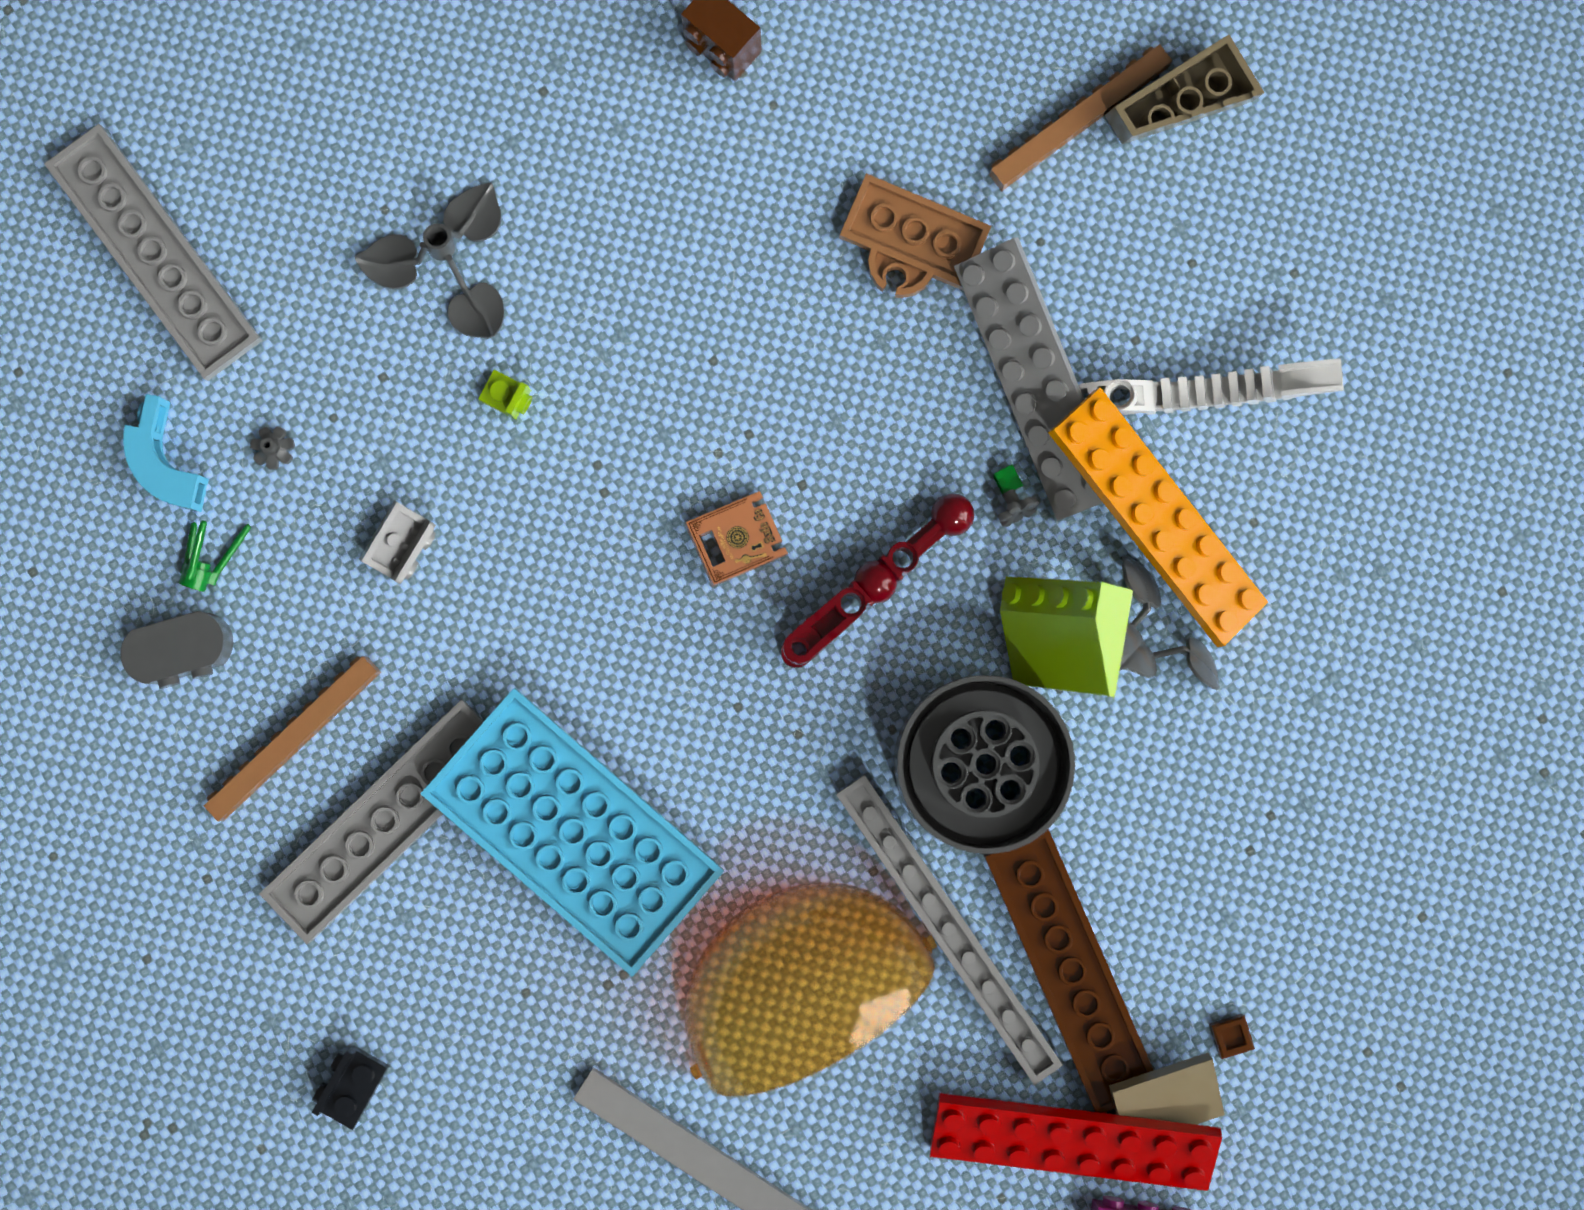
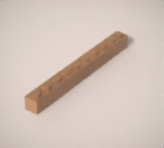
M1160 44L1155 48L1149 47L1143 52L1142 58L1138 61L1136 59L1130 61L1125 66L1126 69L1121 73L1119 71L1114 73L1108 79L1109 82L1104 86L1099 84L1092 90V95L1088 98L1085 96L1080 98L1075 103L1076 106L1071 110H1064L1058 116L1059 119L1054 123L1052 121L1048 122L1041 128L1042 132L1038 135H1035V133L1030 135L1024 141L1025 144L1020 148L1016 146L1010 150L1007 158L1004 160L1000 158L991 165L992 169L989 176L1001 192L1106 115L1115 106L1125 101L1167 70L1173 60Z
M356 657L349 664L351 667L345 673L344 671L340 672L333 679L335 682L330 687H324L318 693L319 697L314 702H308L302 708L303 712L298 717L294 716L286 723L288 727L282 732H276L270 738L272 741L266 747H260L254 753L256 757L253 760L243 763L238 768L240 772L236 776L227 778L222 784L224 787L219 792L216 790L207 797L208 802L204 807L218 822L225 821L382 673L368 657Z

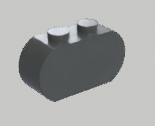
M196 611L131 630L124 638L121 646V662L125 671L134 680L144 684H158L159 689L168 688L180 684L179 678L192 675L193 679H198L214 674L212 668L223 666L232 653L233 634L228 624L219 616Z

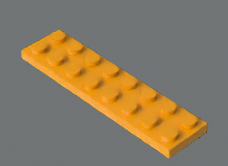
M1101 387L1088 395L1048 432L1217 647L1225 646L1268 603L1263 594Z

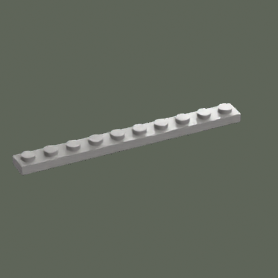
M861 776L836 794L1032 1083L1036 1085L1062 1067L1061 1061L866 776Z

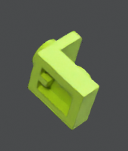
M493 370L478 400L516 420L520 413L523 415L526 413L533 397L530 395L532 390L527 384L519 383Z

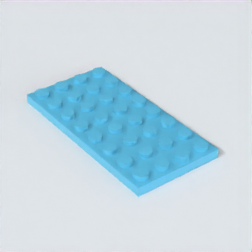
M516 688L511 690L420 793L631 977L634 976L724 872L720 865Z

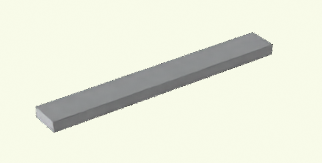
M594 1067L573 1098L579 1104L742 1210H812Z

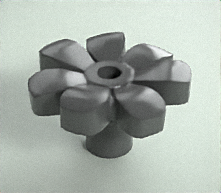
M264 427L259 430L261 439L251 440L250 448L259 451L254 455L253 459L258 465L266 463L269 470H277L279 468V461L289 464L293 460V456L287 450L295 448V441L292 438H285L286 430L281 427H276L273 433L271 429Z
M1014 489L1004 493L1002 497L1007 504L1005 512L998 515L1002 527H1008L1012 523L1023 519V515L1025 517L1032 516L1036 512L1035 508L1039 505L1037 498L1034 496L1020 500Z

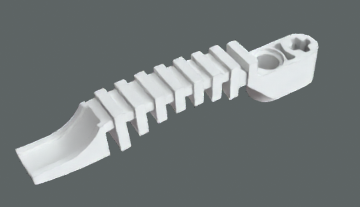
M1341 358L1278 365V371H1273L1270 366L1260 367L1261 373H1256L1253 369L1244 370V375H1239L1235 371L1228 372L1226 377H1222L1220 373L1211 374L1212 378L1205 379L1203 375L1194 376L1195 380H1188L1187 377H1178V382H1171L1170 378H1160L1161 381L1153 382L1152 380L1115 379L1079 384L1083 398L1084 394L1089 393L1090 395L1094 390L1101 387L1112 401V396L1117 390H1128L1130 392L1129 401L1124 405L1114 404L1122 415L1137 413L1153 415L1156 414V411H1164L1166 414L1174 413V410L1186 412L1194 408L1199 410H1206L1208 407L1214 406L1216 409L1225 408V405L1236 407L1242 406V403L1254 405L1259 404L1260 401L1271 403L1276 402L1277 399L1289 400L1306 395L1344 391Z

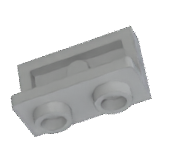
M394 500L359 560L401 584L404 578L408 580L415 572L418 562L415 560L421 550L428 549L436 535L433 530L436 525Z

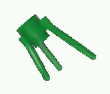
M204 520L200 522L198 532L197 523L192 522L178 583L205 592L207 584L215 586L220 573L250 531L251 526L249 524L243 527L214 570L209 571L211 564L198 560L207 522Z

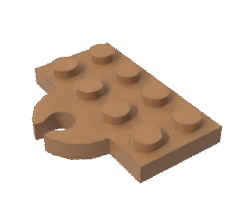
M866 173L839 238L870 251L868 259L869 274L880 291L883 292L886 288L885 276L888 272L892 270L902 272L905 281L897 287L895 297L905 298L915 296L924 290L932 278L963 290L954 266L980 254L992 226Z

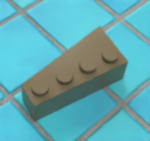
M1228 34L1115 106L1105 117L1123 145L1253 102L1263 95L1264 91Z

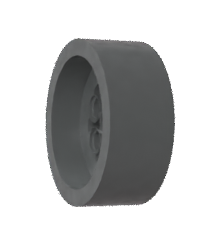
M989 675L972 676L949 682L936 688L921 699L911 710L897 737L894 750V775L904 805L917 823L943 843L962 851L995 854L1008 852L1032 842L1046 832L1058 819L1072 791L1075 777V754L1069 731L1063 719L1052 704L1041 694L1029 686L1009 678ZM991 720H997L1003 727V734L997 740L989 739L985 733V727ZM958 728L964 729L969 735L968 744L961 749L954 747L951 743V734ZM1018 745L1023 746L1027 751V760L1020 766L1014 765L1010 759L1011 750ZM982 754H988L993 760V768L987 774H981L976 769L975 762ZM953 762L958 766L960 774L956 781L947 783L941 776V769L945 764ZM1011 779L1017 784L1018 792L1014 798L1006 800L1002 797L1000 788L1003 782ZM973 788L980 789L984 795L983 803L976 808H971L966 803V794Z

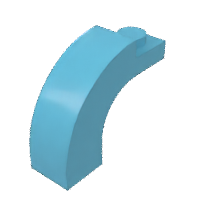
M146 394L145 400L141 402L137 412L139 427L129 425L124 427L123 445L128 466L139 484L151 495L177 507L202 512L209 479L198 474L178 471L168 462L163 451L162 440L171 402L159 396Z

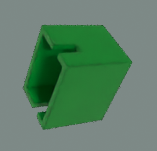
M1013 464L992 475L1002 495L1009 490H1017L1023 486Z

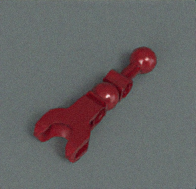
M948 493L939 497L932 506V519L906 542L894 544L886 556L882 555L878 560L862 564L856 571L854 580L848 585L849 588L841 590L787 636L780 652L783 662L791 668L798 669L804 667L862 615L866 607L869 609L874 604L884 603L889 600L896 592L897 585L904 578L903 576L908 575L916 567L920 556L944 535L958 536L969 530L975 517L974 508L970 501L957 493ZM903 551L908 554L910 565L905 568L895 565L893 553ZM845 596L856 598L859 603L858 611L855 613L845 612L841 607V599ZM795 642L804 644L807 649L806 654L797 655L793 653L792 644Z

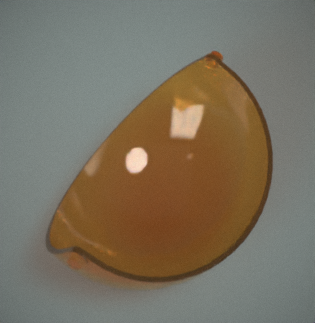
M829 882L801 884L773 892L756 900L738 912L718 930L707 944L693 970L686 994L684 1016L686 1037L695 1065L690 1067L692 1075L696 1080L702 1077L707 1086L719 1095L737 1097L759 1094L787 1086L839 1062L883 1033L920 998L929 985L935 970L932 950L937 948V945L931 935L926 938L924 935L921 936L909 917L886 898L854 885Z

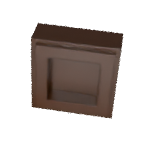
M1239 1014L1209 1024L1218 1055L1221 1059L1255 1049L1245 1015Z

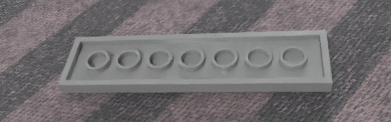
M97 124L44 163L205 380L209 381L263 341L103 126Z
M1015 237L955 265L954 269L1058 521L1103 502L1048 434L1084 398L1019 238Z
M460 700L259 893L306 944L311 943L443 815L441 811L420 793L484 722L464 700Z

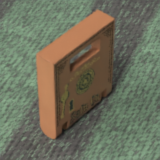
M761 491L685 523L712 587L788 554L785 547L776 551L772 549V546L781 543L782 539L767 505L763 504L754 508L752 504L763 499ZM710 532H712L725 561L716 566H712L700 538L710 534Z

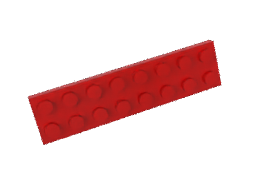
M939 1093L930 1142V1157L1208 1191L1222 1141V1133L1220 1127Z

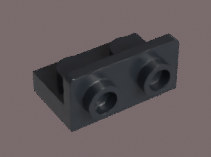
M355 1045L345 1053L340 1051L330 1066V1070L334 1072L328 1084L322 1082L312 1098L316 1105L311 1113L316 1116L323 1113L353 1130L390 1065Z

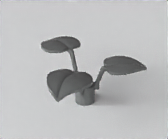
M491 182L466 190L448 204L444 212L443 221L445 225L436 223L425 229L423 233L424 242L420 243L421 249L418 256L415 244L409 238L400 234L382 237L365 251L355 256V261L359 268L371 281L384 288L402 289L411 285L416 280L417 270L415 265L423 262L428 251L432 258L439 261H447L464 293L455 296L449 303L447 314L451 325L459 333L466 336L486 339L496 336L502 327L504 304L498 291L488 283H478L469 290L452 258L456 249L453 238L461 239L465 235L472 242H482L491 238L498 231L501 225V210Z
M1127 556L1120 557L1123 560L1122 571L1128 589L1133 590V597L1143 604V609L1131 623H1127L1120 670H1128L1142 677L1152 678L1157 674L1156 658L1180 653L1187 656L1188 667L1201 682L1214 690H1219L1216 664L1210 651L1200 640L1190 637L1186 639V646L1153 653L1146 646L1136 627L1151 611V607L1157 609L1161 606L1160 591L1156 581L1144 566Z

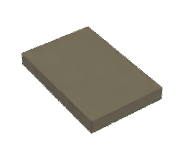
M1208 1052L1109 1085L1116 1115L1196 1125L1225 1115L1213 1059Z

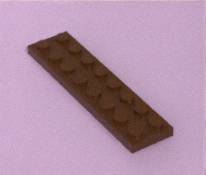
M1048 829L1040 837L1020 848L1008 852L986 854L984 858L1094 1112L1106 1113L1114 1109L1109 1085L1154 1071Z

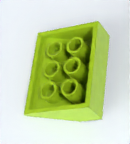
M1006 576L1002 591L1000 614L1013 680L1031 687L1115 697L1133 590L1096 581Z

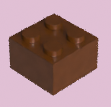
M693 0L681 13L682 30L686 39V46L697 56L703 54L711 61L710 65L714 71L723 78L728 75L736 82L762 52L761 28L729 0Z

